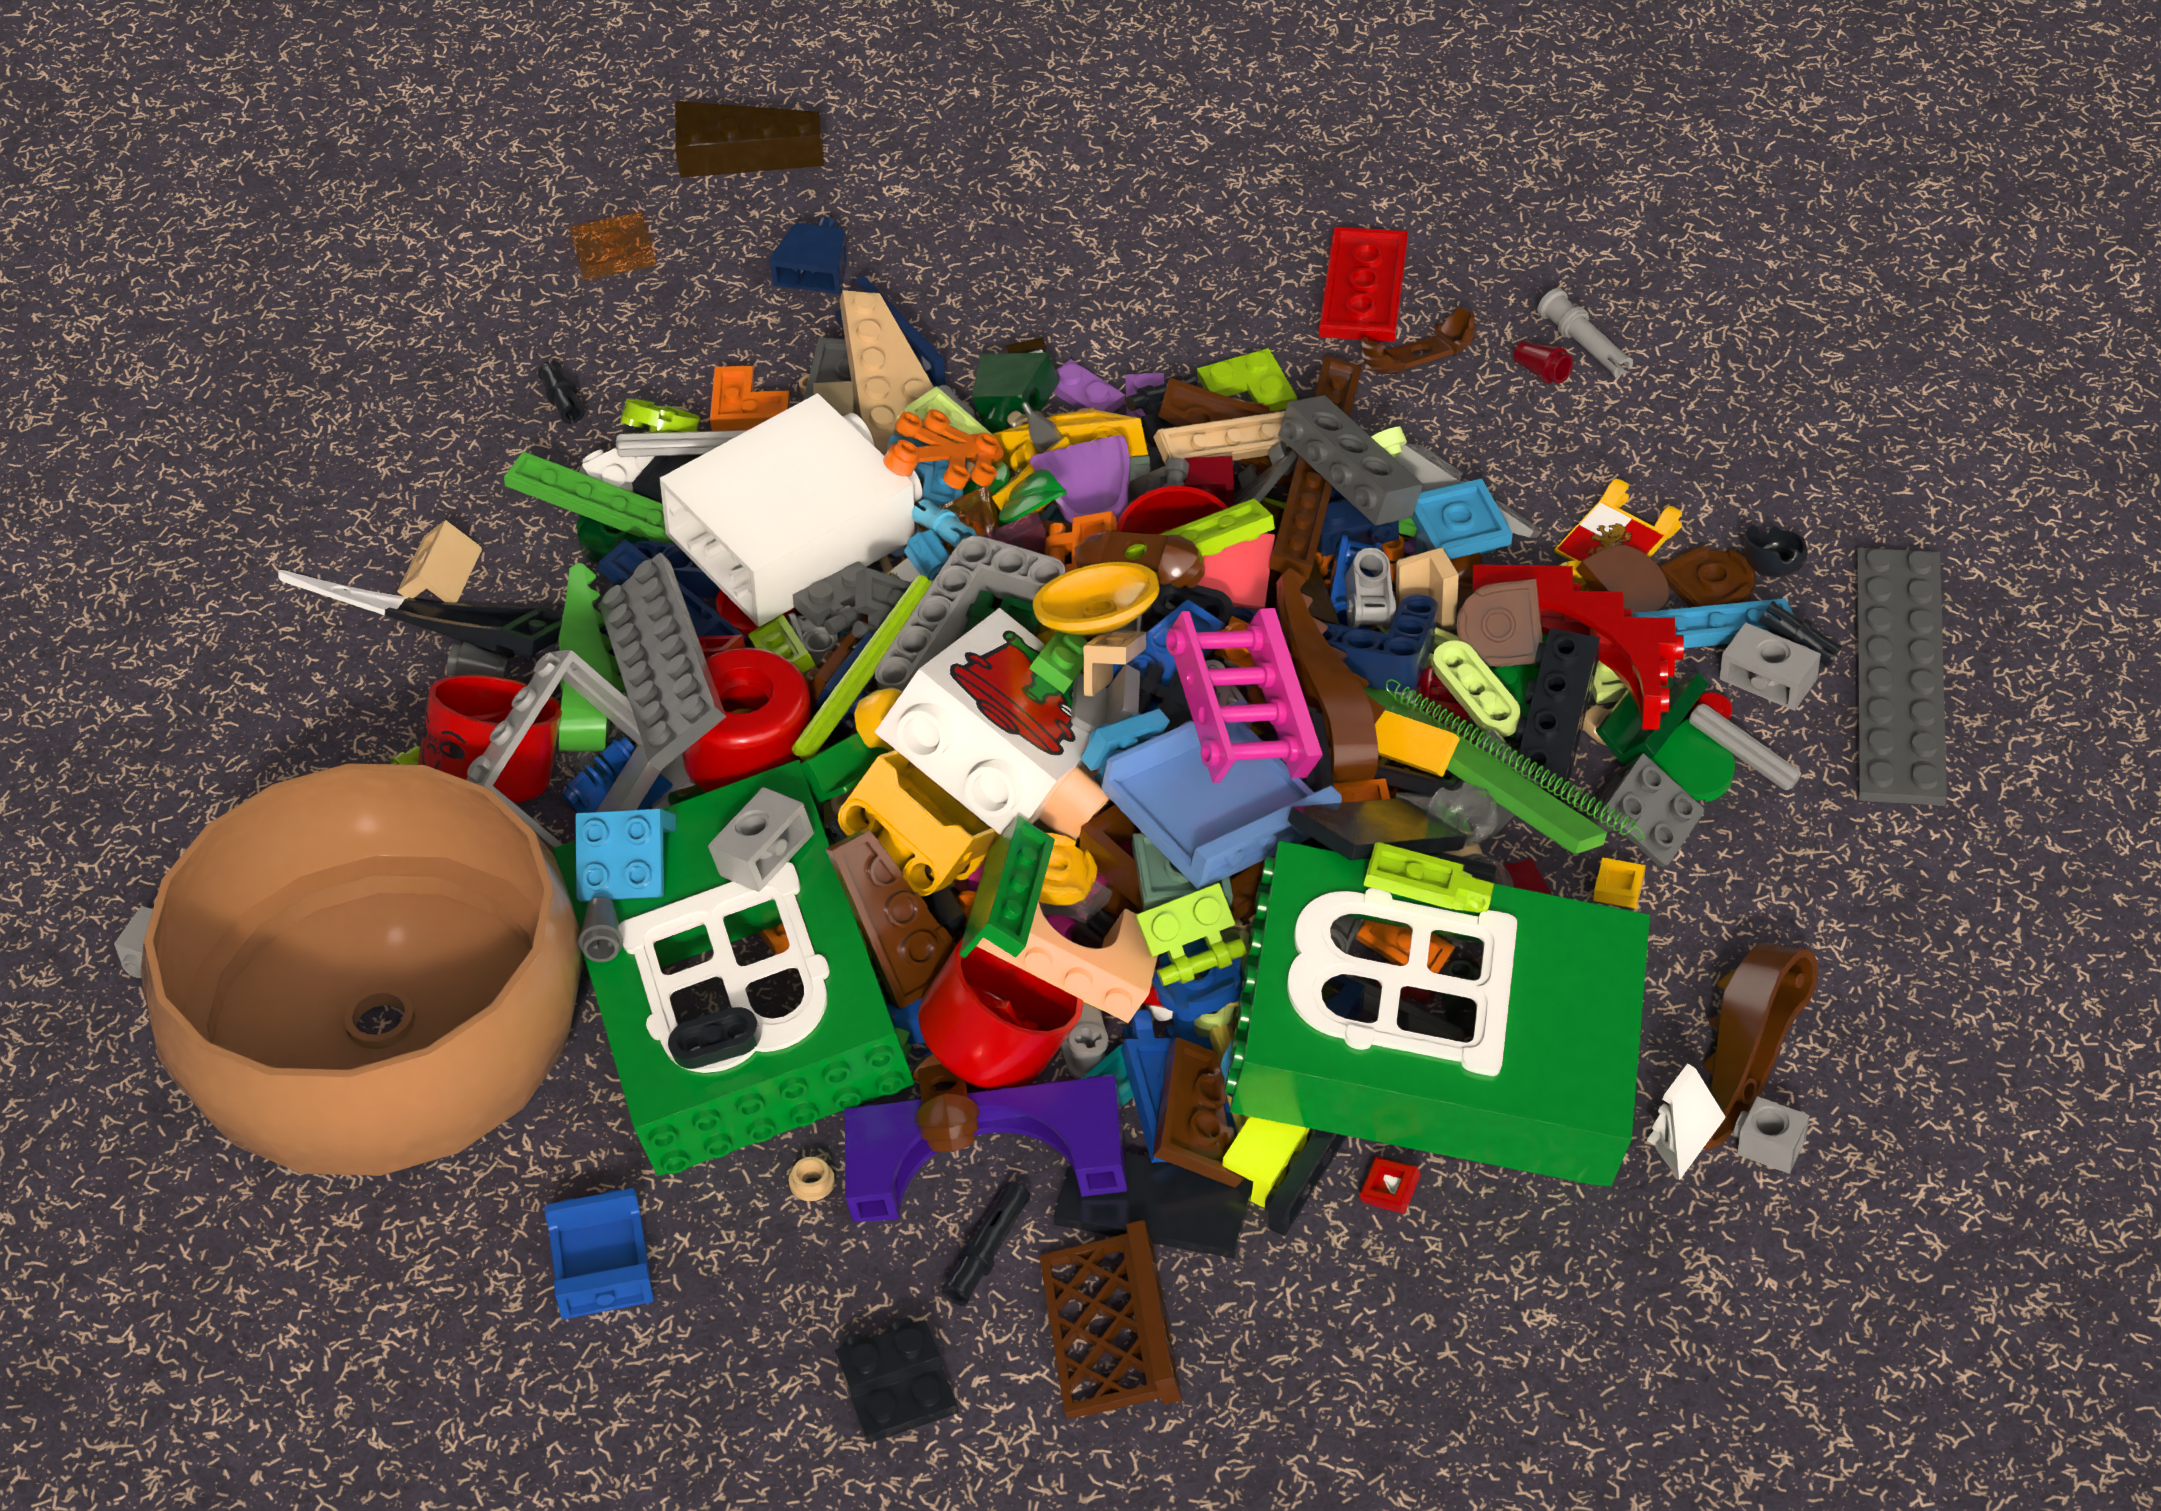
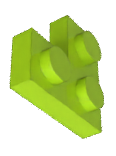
M1269 348L1197 368V377L1204 389L1227 397L1247 391L1254 403L1269 405L1270 411L1286 409L1288 402L1297 401L1295 392Z

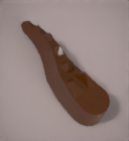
M1288 568L1277 581L1278 619L1288 650L1292 653V662L1307 707L1316 708L1317 713L1324 714L1333 783L1371 780L1376 775L1379 756L1375 723L1383 714L1385 708L1366 693L1365 688L1369 685L1368 681L1352 672L1343 662L1347 657V653L1330 646L1325 640L1323 634L1328 629V625L1311 616L1308 608L1313 599L1302 594L1300 591L1306 579L1295 570Z
M1767 942L1758 943L1746 955L1739 966L1717 983L1718 988L1723 994L1721 1013L1709 1020V1025L1718 1034L1716 1052L1703 1062V1066L1713 1077L1709 1091L1725 1115V1119L1703 1149L1712 1150L1723 1144L1734 1131L1740 1113L1742 1111L1748 1112L1752 1108L1756 1097H1760L1791 1025L1798 1014L1807 1006L1814 994L1818 978V965L1812 951L1805 948Z

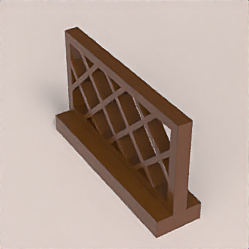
M1145 1220L1126 1224L1127 1234L1039 1255L1066 1418L1093 1415L1161 1398L1163 1404L1182 1401L1154 1244ZM1120 1251L1124 1252L1125 1259L1114 1274L1097 1266L1105 1255ZM1072 1263L1081 1268L1068 1285L1055 1279L1053 1276L1052 1266ZM1090 1274L1107 1282L1094 1299L1078 1291ZM1126 1275H1128L1129 1282L1123 1280ZM1116 1288L1129 1293L1132 1297L1120 1313L1104 1305ZM1056 1289L1062 1292L1058 1298L1056 1294ZM1071 1298L1087 1306L1075 1324L1061 1318L1059 1313ZM1097 1313L1114 1321L1101 1338L1085 1331V1328ZM1133 1314H1135L1136 1321L1130 1319ZM1123 1327L1137 1333L1139 1337L1127 1353L1111 1345ZM1062 1328L1068 1331L1065 1337H1063ZM1077 1338L1094 1346L1081 1364L1066 1356V1351ZM1104 1352L1120 1360V1363L1108 1378L1091 1370ZM1140 1354H1142L1143 1361L1137 1359ZM1133 1367L1145 1374L1147 1385L1127 1390L1118 1385V1383L1129 1368ZM1069 1368L1075 1371L1071 1377L1069 1374ZM1084 1378L1101 1386L1093 1398L1074 1402L1072 1391Z

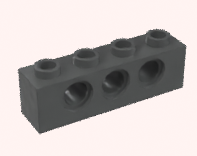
M1325 395L1288 402L1278 436L1375 526L1412 518L1423 484Z

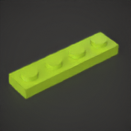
M1254 498L1159 535H1178L1191 540L1200 550L1203 557L1216 555L1222 552L1224 548L1242 541L1255 540L1261 534L1274 530L1275 526L1273 515ZM1143 544L1132 545L1126 550L1124 556L1130 560L1141 558L1146 553L1147 546Z

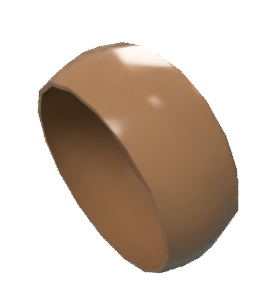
M348 763L272 784L206 825L161 880L144 939L141 978L158 1059L174 1083L214 1127L236 1147L302 1174L382 1176L457 1154L524 1109L565 1051L584 958L583 951L578 944L581 930L564 877L554 855L535 831L493 791L426 765ZM387 1005L397 1007L404 1012L402 1021L389 1032L374 1035L366 1034L356 1028L360 1017L371 1008Z

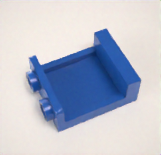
M635 1189L610 1190L604 1194L578 1199L568 1198L544 1206L555 1280L553 1281L555 1296L562 1320L654 1302L641 1212Z

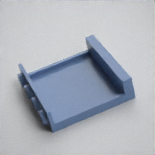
M1241 699L1230 705H1246L1247 702ZM1191 720L1160 736H1152L1144 743L1126 751L1122 750L1113 754L1107 759L1101 787L1104 793L1198 891L1265 860L1266 856L1271 857L1275 855L1278 841L1299 844L1312 838L1287 821L1292 806L1341 803L1342 796L1332 786L1314 793L1300 778H1291L1287 765L1280 758L1236 760L1220 783H1212L1208 767L1202 762L1200 741L1195 724ZM1244 722L1225 723L1231 743L1262 742Z

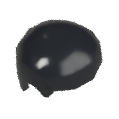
M1774 524L1765 533H1760L1758 527L1752 525L1744 534V550L1747 563L1760 576L1776 578L1790 575L1801 569L1807 560L1808 548L1806 541L1795 532L1780 530Z

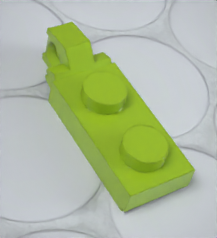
M1378 842L1375 843L1364 886L1449 909L1481 913L1487 912L1494 883L1472 878L1471 874L1463 871V864Z

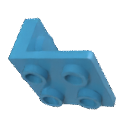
M662 809L576 813L577 899L586 902L597 897H604L609 900L663 897V833L676 832V814Z

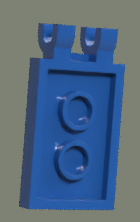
M1137 1010L1131 1019L1132 1026H1125L1122 1031L1125 1041L1122 1045L1121 1053L1151 1163L1167 1162L1154 1157L1153 1152L1169 1046L1176 1037H1179L1212 1051L1213 1047L1210 1037L1196 1036L1194 1020H1180L1176 1016V1012L1172 1013L1174 1025H1166L1164 1029L1166 1038H1155L1150 1011ZM1227 1101L1224 1104L1228 1127H1233L1236 1138L1238 1134Z

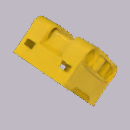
M897 750L879 755L841 806L838 812V823L841 830L847 836L863 828L870 830L902 871L904 879L914 892L924 897L948 887L953 880L961 881L968 879L969 875L986 862L989 849L1001 835L913 763L909 764L910 761ZM862 807L865 808V816L869 820V824L865 823L862 819ZM926 864L933 870L930 876L934 878V882L930 881L926 876Z

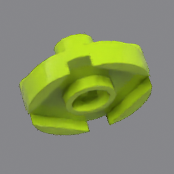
M632 398L626 399L620 421L623 424L643 428V424L650 427V433L673 431L697 432L699 429L700 418L696 414L671 406L654 405L655 402Z

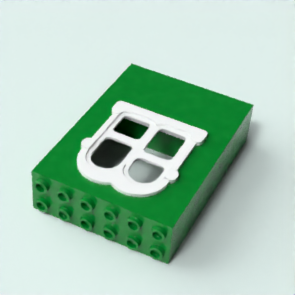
M799 759L663 808L662 810L676 814V832L663 833V897L611 900L614 904L623 936V946L617 956L607 962H594L584 955L633 1127L657 1176L683 1172L691 1166L713 1158L724 1157L732 1151L754 1143L765 1142L778 1134L797 1127L811 1125L816 1120L844 1111V1109L856 1108L860 1104L884 1095H893L901 1089L915 1084L857 921L825 850L831 844L826 836L825 827L809 784L799 766L801 764ZM764 787L802 802L814 834L760 892H757L721 877L708 845ZM575 840L555 847L553 850L581 930L587 905L590 901L583 902L577 899ZM780 924L784 925L790 944L785 952L747 966L737 964L731 942ZM712 949L714 950L713 958L707 962L672 975H664L661 972L662 967ZM788 968L798 969L804 985V997L801 1004L788 1015L774 1019L765 1018L755 1013L746 993L747 985ZM712 977H720L723 979L731 1007L746 1008L754 1013L761 1028V1039L758 1045L747 1054L696 1069L683 1068L674 1061L668 1047L669 1035L678 1026L670 1001L671 994ZM694 1047L690 1051L699 1049L700 1047Z
M1278 841L1274 858L1267 856L1265 858L1261 883H1258L1254 902L1256 914L1252 920L1248 945L1251 946L1250 952L1246 957L1242 981H1245L1244 990L1241 991L1236 1015L1239 1021L1238 1027L1235 1028L1230 1055H1233L1232 1065L1228 1069L1224 1093L1232 1094L1230 1113L1584 1184L1611 1187L1632 1140L1650 915L1494 884L1487 912L1477 913L1454 910L1453 908L1449 909L1364 886L1371 859L1349 860L1334 851ZM1340 916H1348L1412 929L1408 963L1404 966H1397L1345 954L1335 946L1331 939L1330 928L1332 923ZM1431 933L1483 943L1480 978L1472 981L1431 972L1427 967ZM1340 974L1357 975L1379 981L1382 989L1377 1021L1374 1023H1364L1335 1015L1326 1007L1322 1000L1321 990L1324 983L1331 977ZM1412 986L1474 1000L1477 1010L1473 1040L1464 1043L1400 1029L1397 1025V1014L1401 988Z

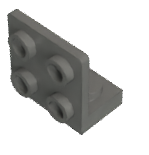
M1642 753L1616 771L1588 811L1592 814L1596 804L1602 800V806L1595 813V817H1600L1604 806L1609 805L1607 813L1602 817V821L1605 822L1610 811L1615 808L1616 812L1612 819L1608 821L1609 825H1613L1616 816L1622 812L1620 821L1615 825L1617 829H1620L1624 818L1629 816V821L1622 829V833L1628 832L1632 827L1630 823L1635 820V826L1644 833L1645 839L1638 840L1634 837L1643 838L1641 832L1636 828H1633L1625 836L1656 865L1666 867L1703 815L1704 808ZM1585 815V818L1605 829L1608 833L1614 829L1613 827H1608L1607 823H1601L1600 819H1594L1593 815Z

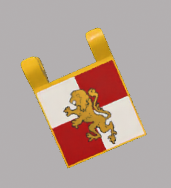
M1614 479L1608 486L1602 499L1554 549V552L1570 561H1583L1609 546L1626 545L1638 549L1651 557L1668 538H1671L1682 527L1681 521L1678 520L1682 517V511L1673 506H1668L1662 512L1655 526H1652L1619 509L1629 499V495L1625 493L1629 488V484L1620 479Z

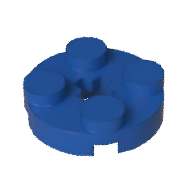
M1198 939L1182 946L1187 958L1209 950L1205 939ZM1167 952L1163 953L1159 958L1160 966L1158 969L1172 964ZM1240 958L1232 960V965L1219 970L1217 967H1213L1198 973L1199 976L1204 978L1192 980L1185 984L1177 981L1163 987L1156 970L1152 980L1156 996L1165 1008L1176 1012V1016L1183 1021L1196 1020L1201 1015L1215 1012L1228 1004L1235 1003L1239 1000L1241 991H1243V971Z

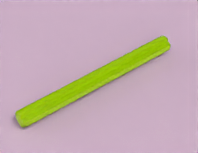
M918 575L796 740L792 747L794 755L799 756L803 761L816 755L874 675L877 665L933 581L928 580L925 575Z

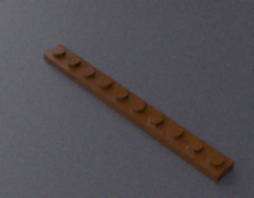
M1325 355L1314 397L1325 395L1350 417L1362 366ZM1300 455L1297 457L1268 568L1279 571L1282 575L1288 568H1291L1306 580H1309L1333 486Z

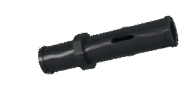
M1012 1181L1006 1182L970 1244L964 1245L957 1255L958 1263L947 1282L941 1287L942 1295L948 1301L959 1306L968 1304L969 1298L982 1276H987L992 1271L994 1256L1010 1233L1023 1208L1030 1201V1193L1024 1186Z

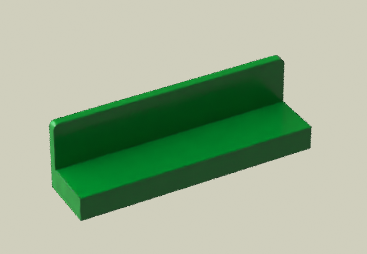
M857 731L802 762L799 766L818 803H821L855 788L879 755L888 753V749L882 747L869 748Z
M1020 816L1012 822L989 849L959 951V955L963 958H966L983 938L1015 958L1027 945L1055 839Z

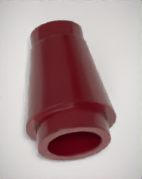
M1522 341L1514 352V361L1532 372L1547 384L1552 382L1563 383L1572 371L1573 359L1562 347Z

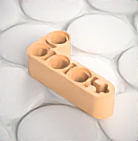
M1086 765L1081 769L1076 767L1054 793L1039 819L1055 833L1067 836L1077 842L1080 839L1081 827L1106 811L1112 804L1109 797L1101 789L1102 784L1095 777L1100 768L1090 771Z

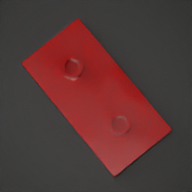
M1333 228L1319 324V338L1361 340L1367 337L1368 340L1395 342L1408 245V231Z

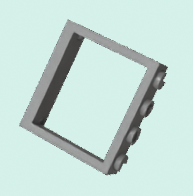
M572 650L549 652L539 659L534 667L535 675L528 686L516 694L512 701L513 709L506 720L494 728L489 738L491 743L483 755L472 762L467 771V781L493 791L535 831L554 857L553 848L563 844L497 790L493 784L561 679L638 744L596 812L637 810L661 772L648 761L629 699Z

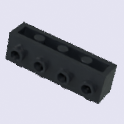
M1550 628L1547 642H1539L1535 667H1539L1540 670L1537 680L1530 679L1525 703L1531 706L1528 718L1520 717L1516 741L1521 742L1517 756L1524 755L1523 763L1527 758H1530L1527 768L1529 769L1533 762H1537V766L1532 772L1534 776L1537 769L1543 765L1542 773L1536 778L1539 782H1541L1544 772L1548 769L1550 770L1549 776L1542 783L1543 786H1547L1550 777L1556 773L1555 781L1549 786L1550 790H1554L1557 780L1561 777L1563 778L1562 784L1555 791L1556 794H1560L1564 783L1570 782L1600 659V637ZM1541 788L1564 803L1565 800H1562L1561 796H1555L1554 791L1549 792L1547 788ZM1567 790L1562 794L1563 798L1566 797Z

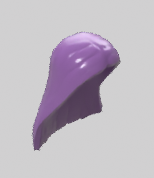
M1116 435L1068 446L1066 449L1060 448L1034 455L1030 459V463L1035 471L1041 469L1050 471L1058 483L1066 490L1067 495L1055 499L1066 523L1072 524L1073 517L1107 511L1113 512L1118 523L1122 513L1128 507L1130 459L1128 446L1123 436Z

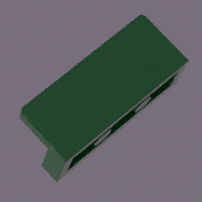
M1700 672L1678 683H1675L1671 677H1668L1667 686L1661 687H1669V712H1661L1660 729H1642L1638 707L1627 689L1597 727L1596 732L1623 766L1642 753L1651 758L1657 754L1709 684Z

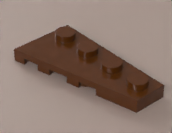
M1169 378L1158 416L1180 427L1275 412ZM1269 455L1238 460L1247 466L1254 464L1257 468L1256 471L1259 473H1263L1272 466ZM1294 471L1288 476L1282 475L1277 483L1289 489Z

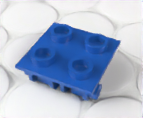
M623 736L619 741L614 739L611 742L612 744L601 753L604 758L603 760L595 756L593 761L597 765L592 769L586 764L583 768L587 775L581 771L574 779L565 783L566 789L561 793L563 795L561 798L577 813L596 812L634 752V746L626 737ZM659 773L637 810L649 809L672 788L673 784Z

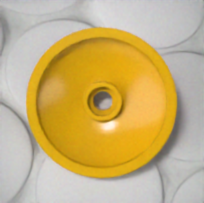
M1130 562L1093 564L1069 571L1049 581L1036 593L1032 605L1037 620L1055 631L1080 636L1106 634L1128 625L1146 612L1159 594V582L1155 572L1144 565Z

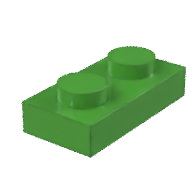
M1057 631L1029 669L1064 694L1084 668V645L1088 642L1083 636Z

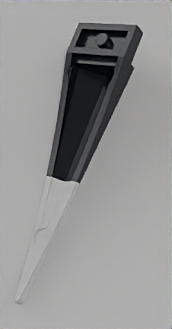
M279 570L278 572L279 579L285 583L513 658L515 655L524 657L534 656L536 653L559 641L564 613L543 606L480 605L410 598L340 585L285 570Z

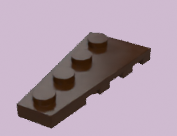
M863 828L827 847L825 850L893 1007L902 1009L923 997L956 945L953 943L954 939L944 926L940 925L927 909L928 905L917 892H914L904 879L902 871L873 833Z

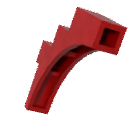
M1473 565V592L1489 584L1536 579L1542 633L1548 635L1550 628L1600 637L1599 661L1610 668L1628 688L1638 707L1642 729H1660L1661 712H1669V687L1661 686H1667L1668 677H1674L1675 660H1683L1684 635H1676L1675 618L1632 617V609L1624 608L1623 592L1581 591V583H1573V566Z

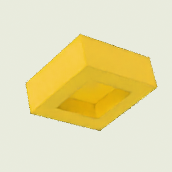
M1602 857L1594 888L1593 901L1637 909L1646 865Z

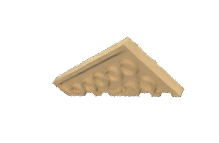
M843 290L840 298V308L851 381H853L856 415L868 427L875 448L885 456L891 434L910 438L896 430L897 417L906 406L933 389L934 386L880 293ZM967 459L966 469L971 472L974 464Z

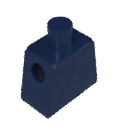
M830 217L820 218L816 225L803 223L793 225L769 260L773 286L841 294L848 258L846 232L839 228L838 223Z

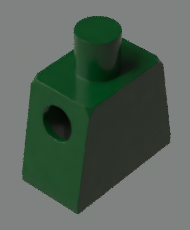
M1048 352L982 354L979 360L972 398L984 422V427L994 434L1007 430L1009 425L1007 417L1012 411L1017 410L1021 414H1026L1021 406L1026 401L1033 411L1041 412L1060 380Z

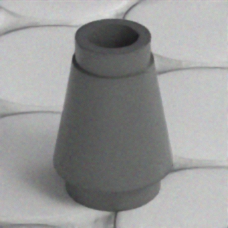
M466 641L463 644L453 643L447 661V675H487L506 678L510 659L503 658Z
M604 897L594 898L588 903L578 940L579 947L584 955L594 962H607L614 959L623 946V936L614 904L611 900Z

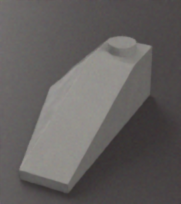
M1405 444L1401 447L1403 453L1395 457L1401 465L1423 484L1421 492L1469 482L1467 479H1463V481L1457 479L1463 475L1461 471L1422 445ZM1500 501L1495 502L1512 533L1529 538H1537L1541 534V529Z

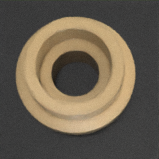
M806 1157L799 1160L789 1175L791 1192L797 1198L804 1201H817L826 1197L835 1185L832 1168L825 1161L817 1157ZM809 1178L819 1179L814 1183H805Z

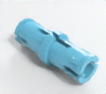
M924 499L918 502L920 506L927 509L926 511L921 510L917 506L913 508V520L928 530H933L941 542H948L956 548L965 538L977 536L976 531L960 522L959 517L954 512L947 509L942 510L930 500Z

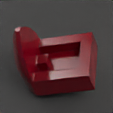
M1433 666L1427 667L1422 672L1419 683L1414 689L1416 691L1414 698L1422 694V699L1417 707L1420 708L1421 702L1428 698V704L1423 709L1424 712H1426L1431 702H1435L1434 708L1429 713L1430 716H1432L1434 709L1441 705V710L1435 718H1439L1440 713L1447 709L1444 719L1453 712L1452 720L1459 716L1460 721L1466 720V722H1469L1468 713L1437 675H1433Z

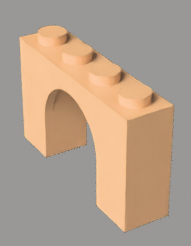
M1039 900L1027 945L1016 958L985 938L976 945L1127 1023L1130 1022L1150 993L1158 957L1157 955L1150 958L1134 918L1137 914L1126 908L1105 936L1102 948L1093 949L1073 943L1059 934L1044 917Z

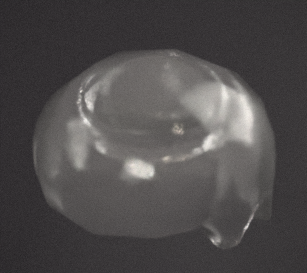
M1464 782L1461 788L1453 791L1447 790L1444 787L1440 788L1428 803L1427 812L1468 835L1464 847L1473 846L1487 839L1493 833L1498 823V805L1486 789L1472 786L1467 782Z

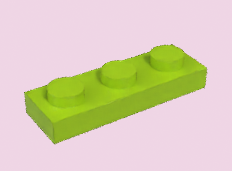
M783 614L748 634L755 648L771 651L783 656L796 665L804 677L811 668L816 666L807 649Z

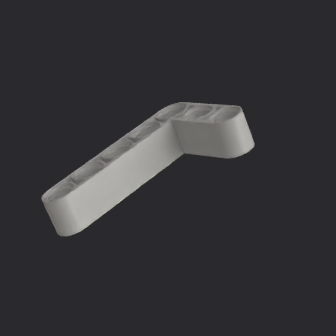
M971 536L962 540L956 546L877 665L875 678L879 690L895 688L904 691L919 668L954 643L958 637H961L968 622L966 613L970 604L975 603L980 590L987 591L999 599H1003L1005 595L1033 603L1036 593L1045 584L1066 573L1064 564L1054 557L982 536Z

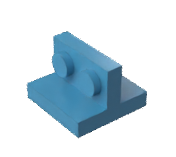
M1483 479L1420 493L1412 516V520L1417 528L1415 555L1442 547L1448 558L1454 559L1479 552L1483 555L1495 551L1496 548L1511 545L1513 533Z

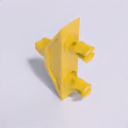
M1094 407L1081 408L1076 412L1060 413L1046 417L1055 424L1063 438L1067 437L1072 445L1120 435L1125 437L1129 457L1148 455L1140 418L1095 410ZM1029 423L993 434L1003 450V457L1000 461H1003L1008 468H1012L1018 474L1031 464L1030 459L1034 455L1041 454L1030 438Z

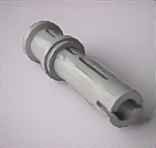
M1561 288L1552 289L1541 299L1537 308L1538 314L1543 319L1549 318L1558 326V332L1563 337H1573L1603 364L1615 378L1627 372L1621 364L1626 365L1629 369L1632 368L1633 359L1627 356L1591 324L1588 312L1582 307L1574 306L1568 300L1567 293Z

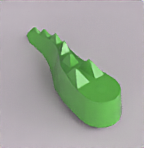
M578 562L569 568L565 608L559 635V651L572 650L629 699L625 693L626 689L623 679L617 675L620 673L616 657L608 652L613 649L610 638L599 630L605 625L603 616L593 608V604L600 597V593L588 586L596 579V575L584 564ZM561 679L562 716L559 727V752H603L608 746L610 720Z

